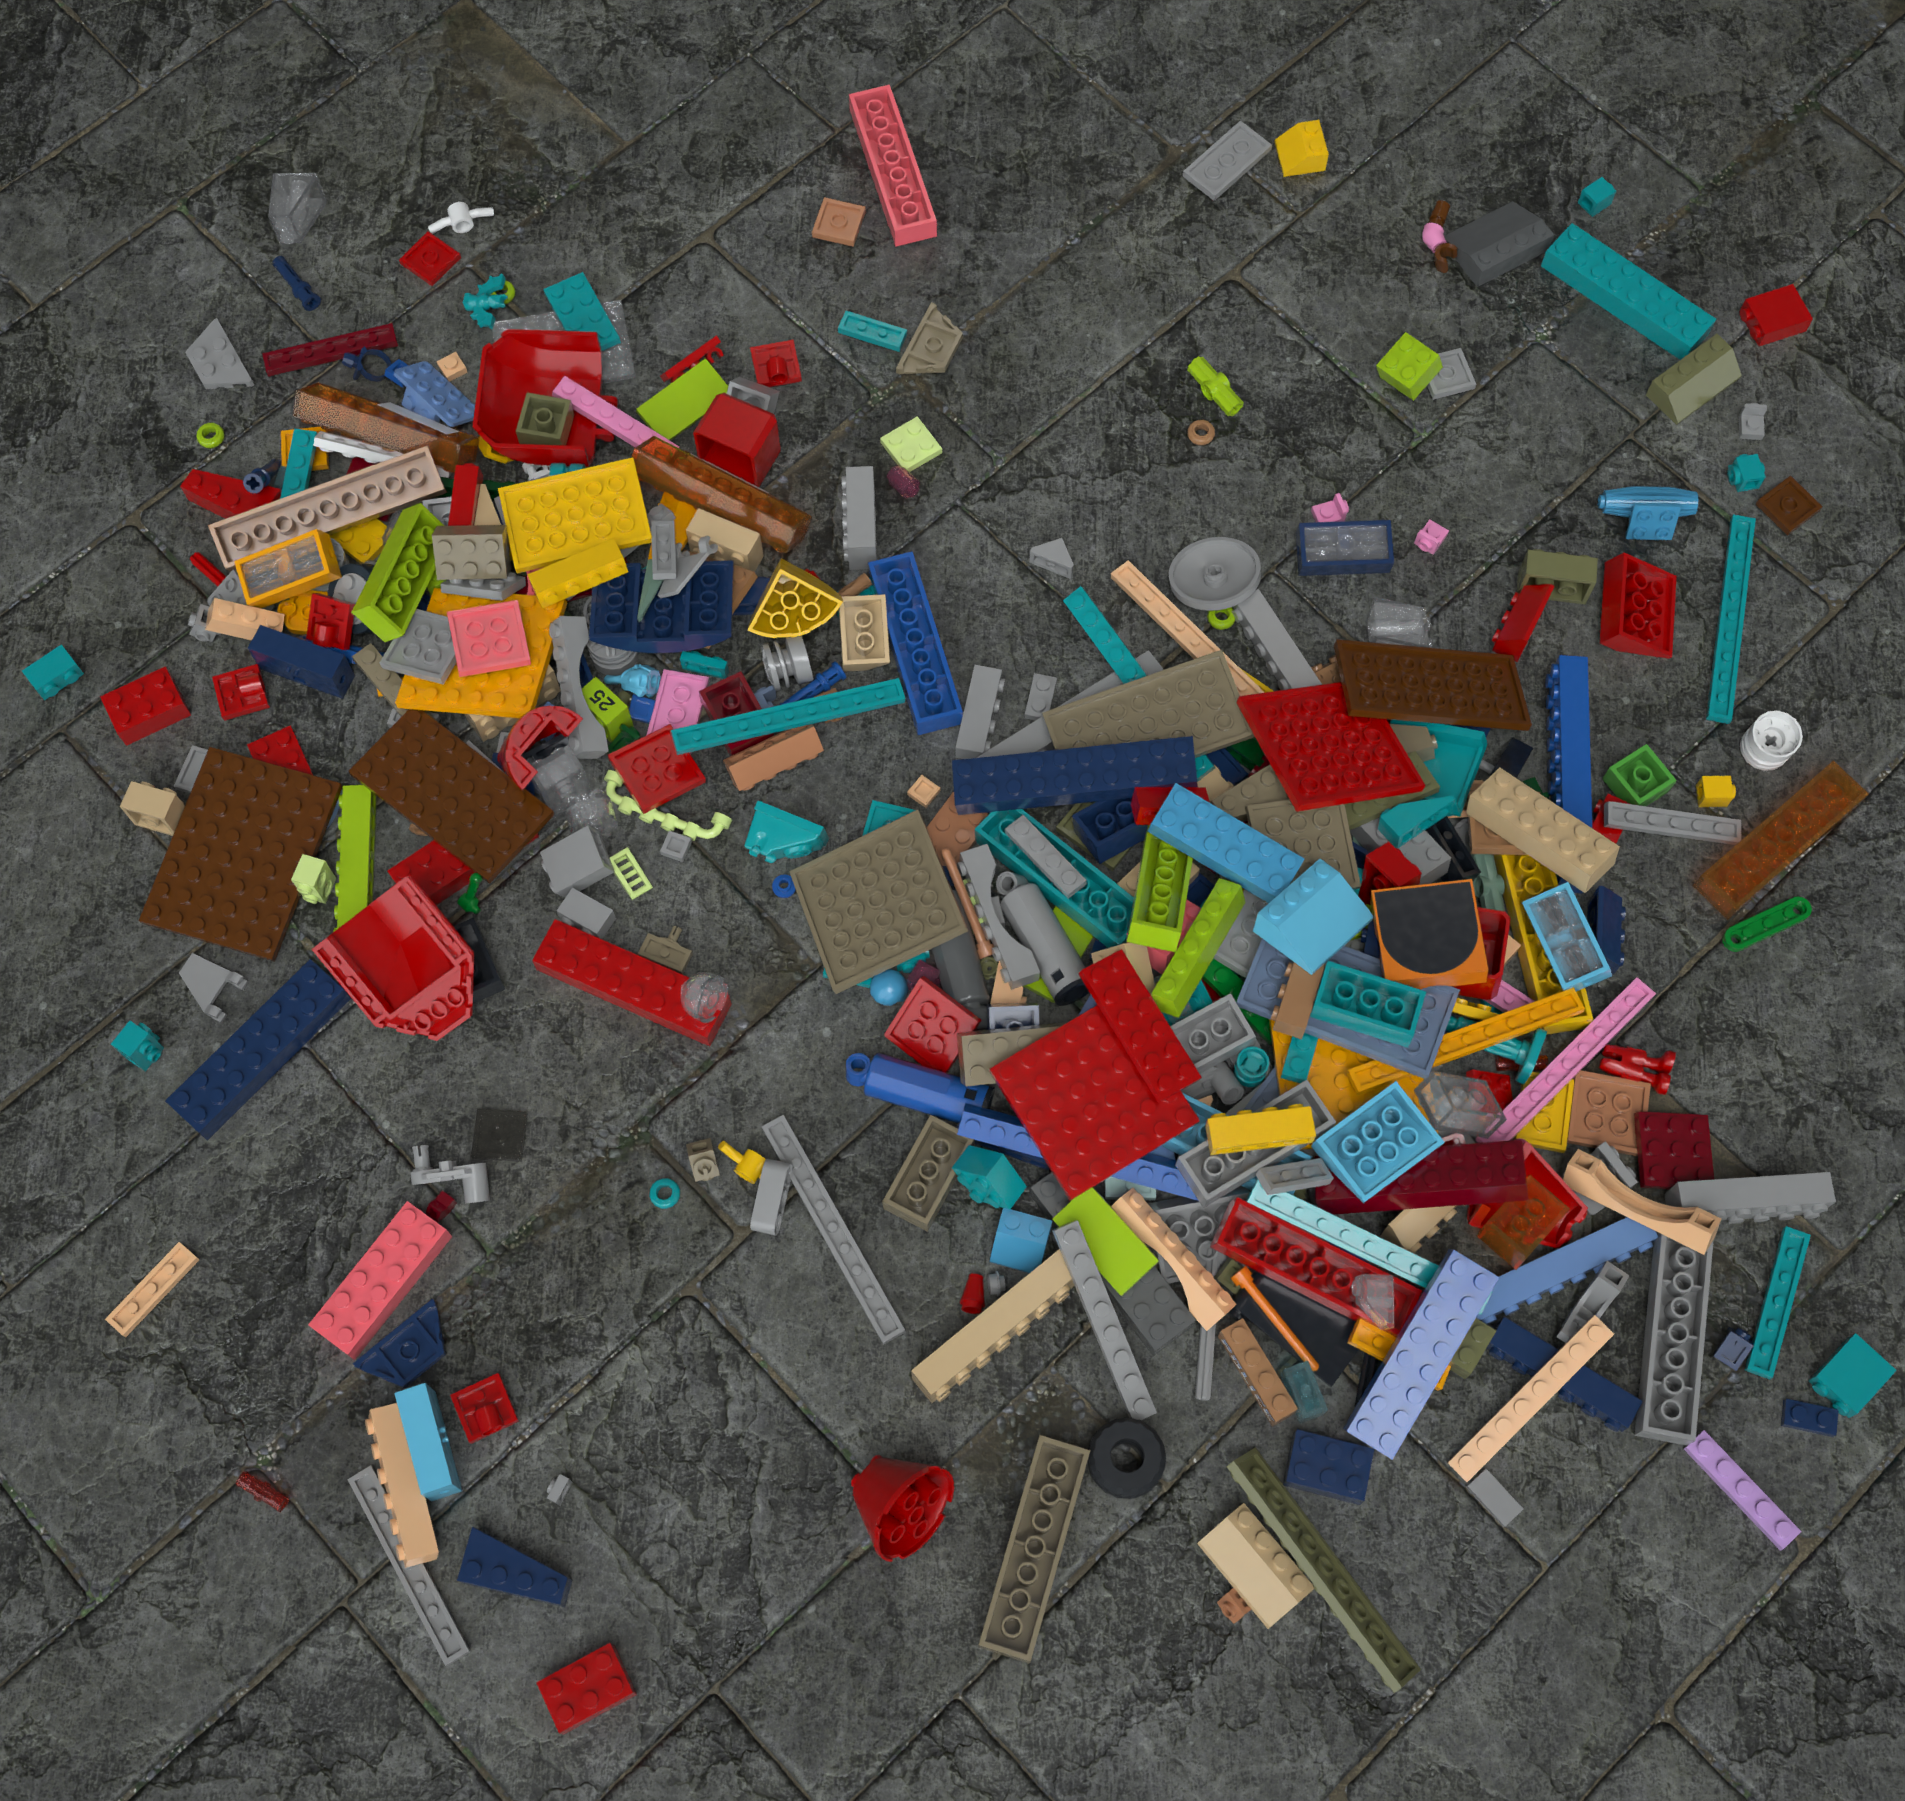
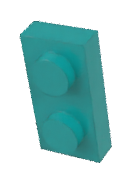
M683 651L680 661L684 670L721 679L728 677V663L720 657L714 656L711 658L703 656L696 651Z

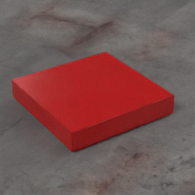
M428 231L399 259V262L409 271L433 286L461 259V255Z

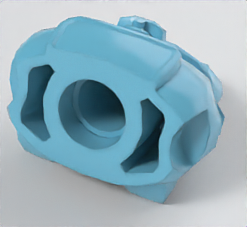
M636 664L621 675H606L604 681L606 684H621L622 689L631 691L638 697L647 695L649 698H652L658 692L661 676L657 669L649 665Z

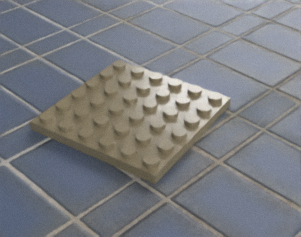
M919 810L911 812L789 871L832 990L836 994L968 932L964 918Z

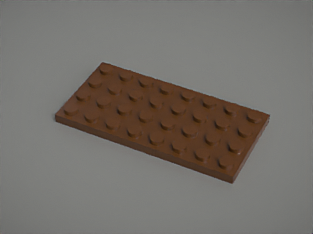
M1336 639L1334 650L1349 716L1529 731L1532 726L1513 655Z
M409 709L348 771L352 777L468 868L480 874L482 879L489 884L555 815L551 808L526 789L521 790L509 776L423 710Z

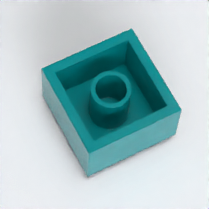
M968 1145L952 1166L953 1171L958 1176L957 1180L969 1190V1196L977 1203L984 1202L995 1208L1002 1207L1010 1210L1027 1187L1002 1153Z

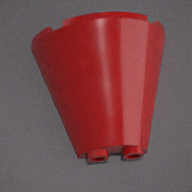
M542 706L525 713L514 724L500 748L497 759L502 770L523 790L538 771L521 756L524 751L528 752L537 741L558 731L564 737L569 736L583 718L574 711L561 706Z
M1522 1138L1515 1139L1522 1140L1528 1200L1469 1205L1467 1212L1468 1224L1473 1227L1560 1249L1563 1243H1567L1572 1237L1573 1231L1571 1227L1576 1222L1581 1223L1585 1219L1588 1207L1528 1141Z

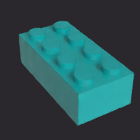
M1327 961L1310 1017L1408 1048L1414 1037L1426 991Z

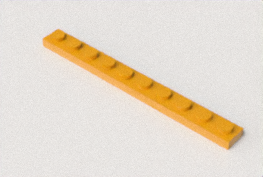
M1573 987L1444 1034L1432 1068L1584 1012L1585 1007ZM1377 1060L1348 1069L1346 1073L1357 1095L1413 1075Z

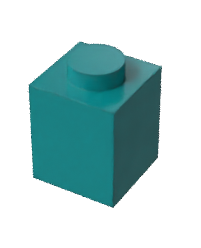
M1601 177L1582 190L1578 204L1593 217L1612 204L1616 190L1612 184Z

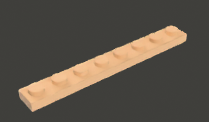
M1593 1315L1447 1463L1468 1482L1614 1333L1596 1315Z

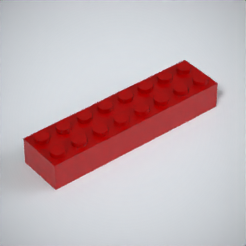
M554 919L532 960L536 970L709 1047L732 1005L730 996L726 993Z
M1238 1197L1230 1201L1210 1245V1248L1354 1321L1362 1319L1395 1337L1400 1333L1422 1290Z

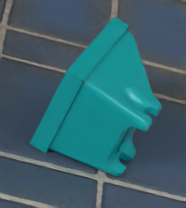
M757 801L753 820L744 844L745 848L749 849L751 856L757 857L759 854L766 856V862L774 863L780 858H800L809 855L813 851L821 850L823 846L826 847L829 837L823 826Z

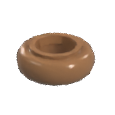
M1196 420L1189 425L1187 433L1190 441L1194 444L1206 445L1213 440L1215 429L1209 421ZM1202 429L1205 430L1207 434L1204 436L1197 435L1195 431Z

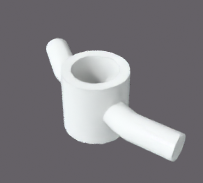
M456 202L448 207V217L429 225L428 229L434 234L442 228L452 225V229L455 232L466 233L474 226L473 218L494 216V209L489 207L469 210V206L466 203Z

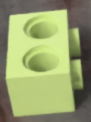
M302 854L291 880L305 901L316 904L317 901L326 904L336 877L325 860Z

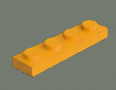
M1358 1319L1348 1344L1383 1361L1397 1337L1362 1319ZM1450 1365L1447 1366L1434 1388L1437 1391L1442 1390L1451 1368Z

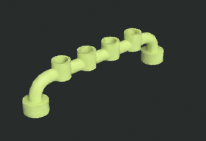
M608 770L605 775L607 796L612 802L619 805L618 810L626 815H631L632 811L640 813L639 819L649 824H652L654 819L662 822L660 827L666 831L674 832L675 828L683 830L682 835L690 837L692 841H695L697 836L705 839L714 838L723 829H729L732 819L728 816L715 812L711 820L714 826L707 830L695 823L683 821L672 814L658 811L656 808L643 814L633 799L616 793V786L621 787L623 784L617 772Z

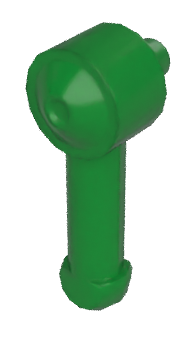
M473 873L469 878L470 883L467 892L460 896L457 904L465 912L478 914L480 912L479 900L475 895L482 877L478 873Z

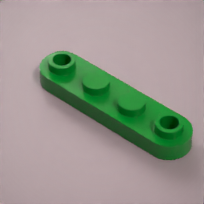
M1803 897L1791 898L1728 928L1722 937L1723 944L1730 951H1742L1805 921L1812 912L1811 904ZM1793 909L1799 910L1800 914H1796ZM1731 938L1737 939L1738 943H1733Z

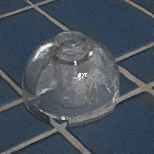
M698 972L691 976L681 988V1003L686 1013L703 1023L714 1020L716 1016L713 1014L717 1009H723L728 996V984H725L723 981L725 978L710 972Z

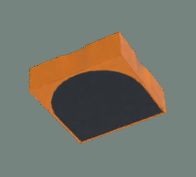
M1472 879L1371 890L1370 904L1374 916L1375 935L1380 946L1382 978L1420 990L1430 986L1486 983L1488 965Z

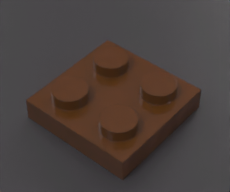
M1791 475L1761 497L1755 504L1787 536L1820 512L1823 507Z

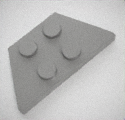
M217 318L214 319L185 351L205 389H217L218 387L234 388V384H246L247 387L254 386L252 379Z

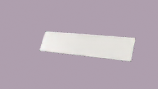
M391 402L377 404L445 434L459 432Z

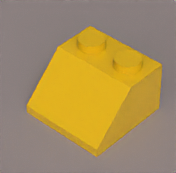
M1319 120L1297 123L1275 139L1274 143L1283 177L1325 171L1329 154Z

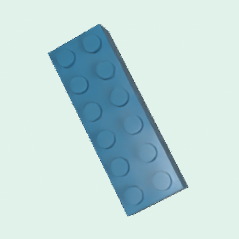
M1177 783L1173 786L1147 831L1228 880L1240 884L1242 888L1267 903H1270L1290 885L1304 861L1303 857Z

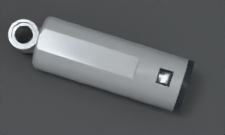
M1013 872L1001 873L996 881L997 891L1005 895L1000 903L1001 909L1021 944L1032 951L1040 970V977L1058 1006H1066L1080 1000L1089 993V990L1078 974L1086 966L1040 888L1034 883H1028L1027 879L1020 874ZM1014 881V886L1011 889V883Z

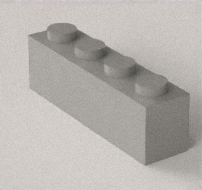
M974 665L955 747L956 758H976L991 749L992 741H988L989 734H994L996 720H993L994 713H999L1001 704L998 694L999 692L1003 693L1006 679L1002 678V669Z

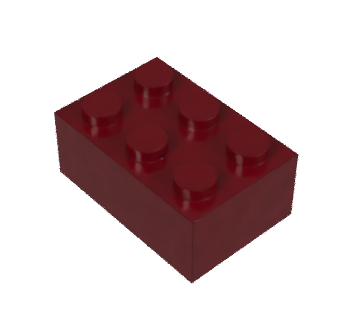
M741 671L699 691L700 701L711 721L762 709ZM774 733L724 744L729 755L733 756L774 736Z

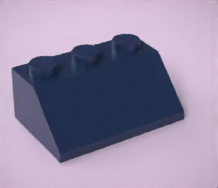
M1598 886L1587 903V922L1611 969V973L1615 974L1624 963V952H1621V943L1623 944L1625 939V929H1621L1622 921L1625 919L1626 908L1622 906V897L1604 886Z

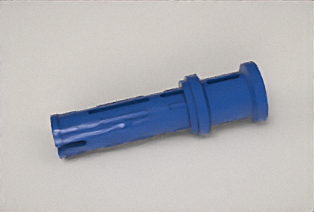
M833 662L829 669L822 674H816L814 681L783 703H780V705L813 698L822 691H829L832 685L840 680H845L846 675L839 664Z

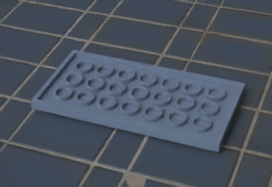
M1263 938L1236 1003L1239 1008L1271 1019L1275 1005L1280 1006L1282 999L1277 998L1282 983L1287 985L1289 977L1284 976L1288 962H1294ZM1343 946L1328 960L1382 977L1380 959ZM1442 985L1421 989L1426 991L1414 1037L1408 1048L1309 1017L1304 1033L1427 1080L1460 990Z

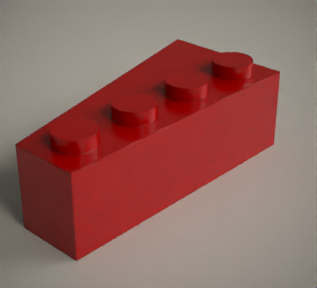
M192 469L180 485L189 501L225 519L279 500L282 492L279 488L267 486L258 493H251L245 489L243 480Z

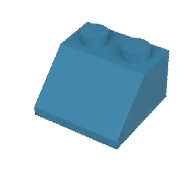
M1003 1208L990 1263L1031 1273L1042 1264L1052 1228V1221Z

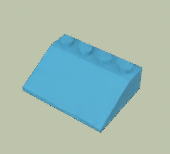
M1319 859L1258 912L1253 932L1309 974L1313 975L1369 924L1374 916L1340 872L1322 859Z
M1395 1081L1316 1139L1311 1147L1322 1158L1325 1165L1364 1203L1445 1142L1397 1081Z

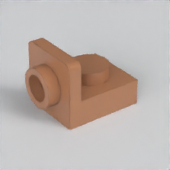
M1234 1588L1217 1602L1223 1614L1234 1624L1252 1610Z

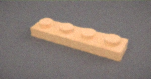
M178 1242L105 1320L122 1336L127 1337L200 1259L182 1243Z

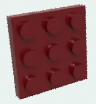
M1641 1111L1634 1113L1640 1188L1671 1189L1677 1182L1714 1180L1708 1115Z

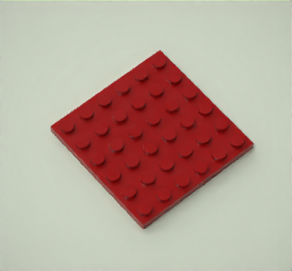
M1341 682L1239 696L1236 702L1296 812L1422 792L1426 786L1387 719L1348 715Z
M1098 1005L989 1069L990 1074L1070 1201L1200 1122L1181 1091L1160 1103L1156 1101Z

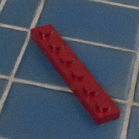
M393 323L266 352L262 353L266 373L269 377L341 360L344 353L347 352L358 356L364 346L367 350H383L398 346Z

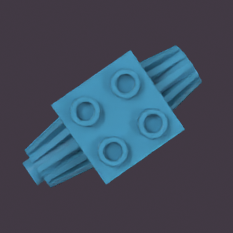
M1630 486L1604 490L1603 494L1598 497V508L1602 509V513L1630 518L1625 535L1626 539L1672 540L1678 517L1695 515L1699 500L1696 491L1674 487Z

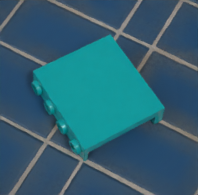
M1391 720V724L1427 727L1430 736L1435 735L1438 748L1434 749L1435 759L1424 761L1423 763L1439 784L1440 789L1439 792L1421 800L1453 796L1455 798L1453 812L1447 816L1454 815L1460 817L1488 745L1485 733L1483 731L1439 723Z

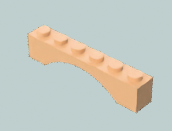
M1579 1149L1567 1164L1563 1181L1572 1190L1703 1255L1713 1242L1721 1218L1699 1207H1673L1647 1199L1619 1181L1602 1160Z
M1131 1188L1111 1206L1144 1243L1156 1250L1169 1263L1184 1288L1190 1313L1206 1331L1236 1305L1229 1293L1217 1283L1213 1275L1201 1265L1196 1256L1186 1248L1178 1236L1163 1222L1160 1215L1147 1204L1143 1196L1134 1188Z

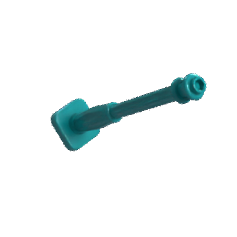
M1450 1016L1446 1030L1453 1032L1477 1022L1465 1019L1462 1016H1459L1458 1019ZM1538 1028L1530 1041H1520L1513 1038L1483 1050L1515 1060L1514 1063L1520 1065L1515 1080L1525 1084L1535 1067L1547 1031Z

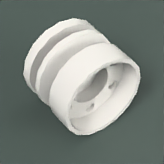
M1768 711L1760 715L1742 736L1740 743L1741 754L1746 762L1756 769L1763 771L1775 770L1781 767L1801 746L1803 738L1801 727L1796 719L1788 713Z

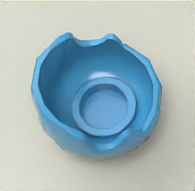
M892 969L873 976L870 984L871 996L877 1003L885 1006H892L897 1002H903L909 991L908 981L899 971Z

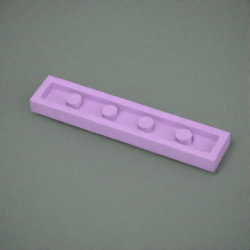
M1705 1430L1696 1436L1695 1442L1684 1448L1692 1459L1779 1550H1783L1801 1533L1796 1525Z

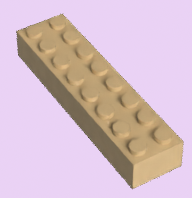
M1060 1249L911 1370L912 1380L931 1403L936 1400L938 1402L943 1401L950 1395L951 1387L956 1383L959 1386L965 1383L971 1377L969 1373L974 1368H983L991 1360V1354L996 1350L999 1353L1011 1344L1009 1340L1014 1335H1023L1031 1327L1029 1325L1031 1321L1035 1318L1038 1320L1042 1319L1050 1312L1049 1307L1054 1302L1060 1304L1070 1295L1068 1292L1075 1285Z

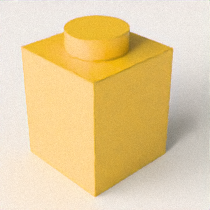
M1702 776L1696 784L1698 807H1727L1736 795V788L1732 784L1731 776Z

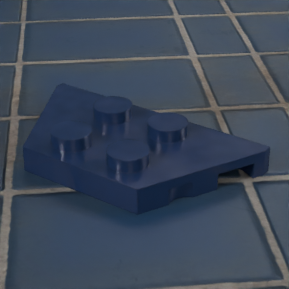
M431 1299L357 1359L353 1365L357 1369L405 1389L446 1355L437 1303Z

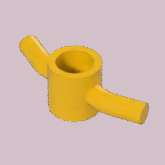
M725 1141L718 1145L719 1150L738 1163L734 1172L744 1180L755 1184L757 1179L761 1177L766 1159L750 1149H747L745 1154L742 1155Z

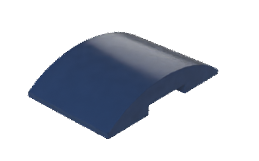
M733 560L704 561L677 595L660 598L658 596L659 588L640 622H638L637 616L646 569L641 568V563H626L628 573L592 587L589 640L595 643L625 651L674 653L711 646L730 638L732 635Z

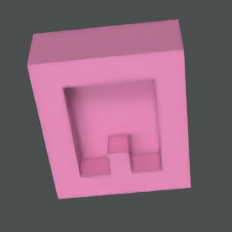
M1337 493L1332 501L1312 506L1311 512L1315 522H1343L1349 512L1347 501L1342 499L1340 493Z
M1429 519L1425 527L1417 533L1414 544L1421 550L1434 555L1447 537L1449 530Z

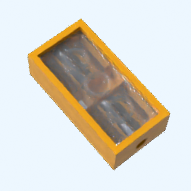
M318 529L234 561L247 605L260 609L342 578L330 535Z

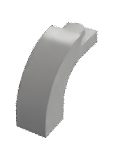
M1606 1261L1566 1317L1556 1337L1566 1343L1593 1315L1600 1319L1611 1302L1621 1292L1629 1275L1609 1261Z

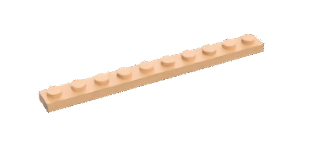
M1126 561L1111 573V579L1193 659L1220 650L1131 562ZM1223 652L1240 696L1265 693Z

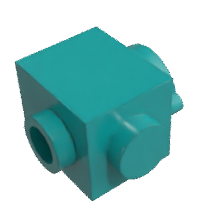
M1758 454L1740 455L1735 458L1732 465H1728V480L1731 485H1735L1737 492L1759 489L1766 477L1764 464L1760 462Z

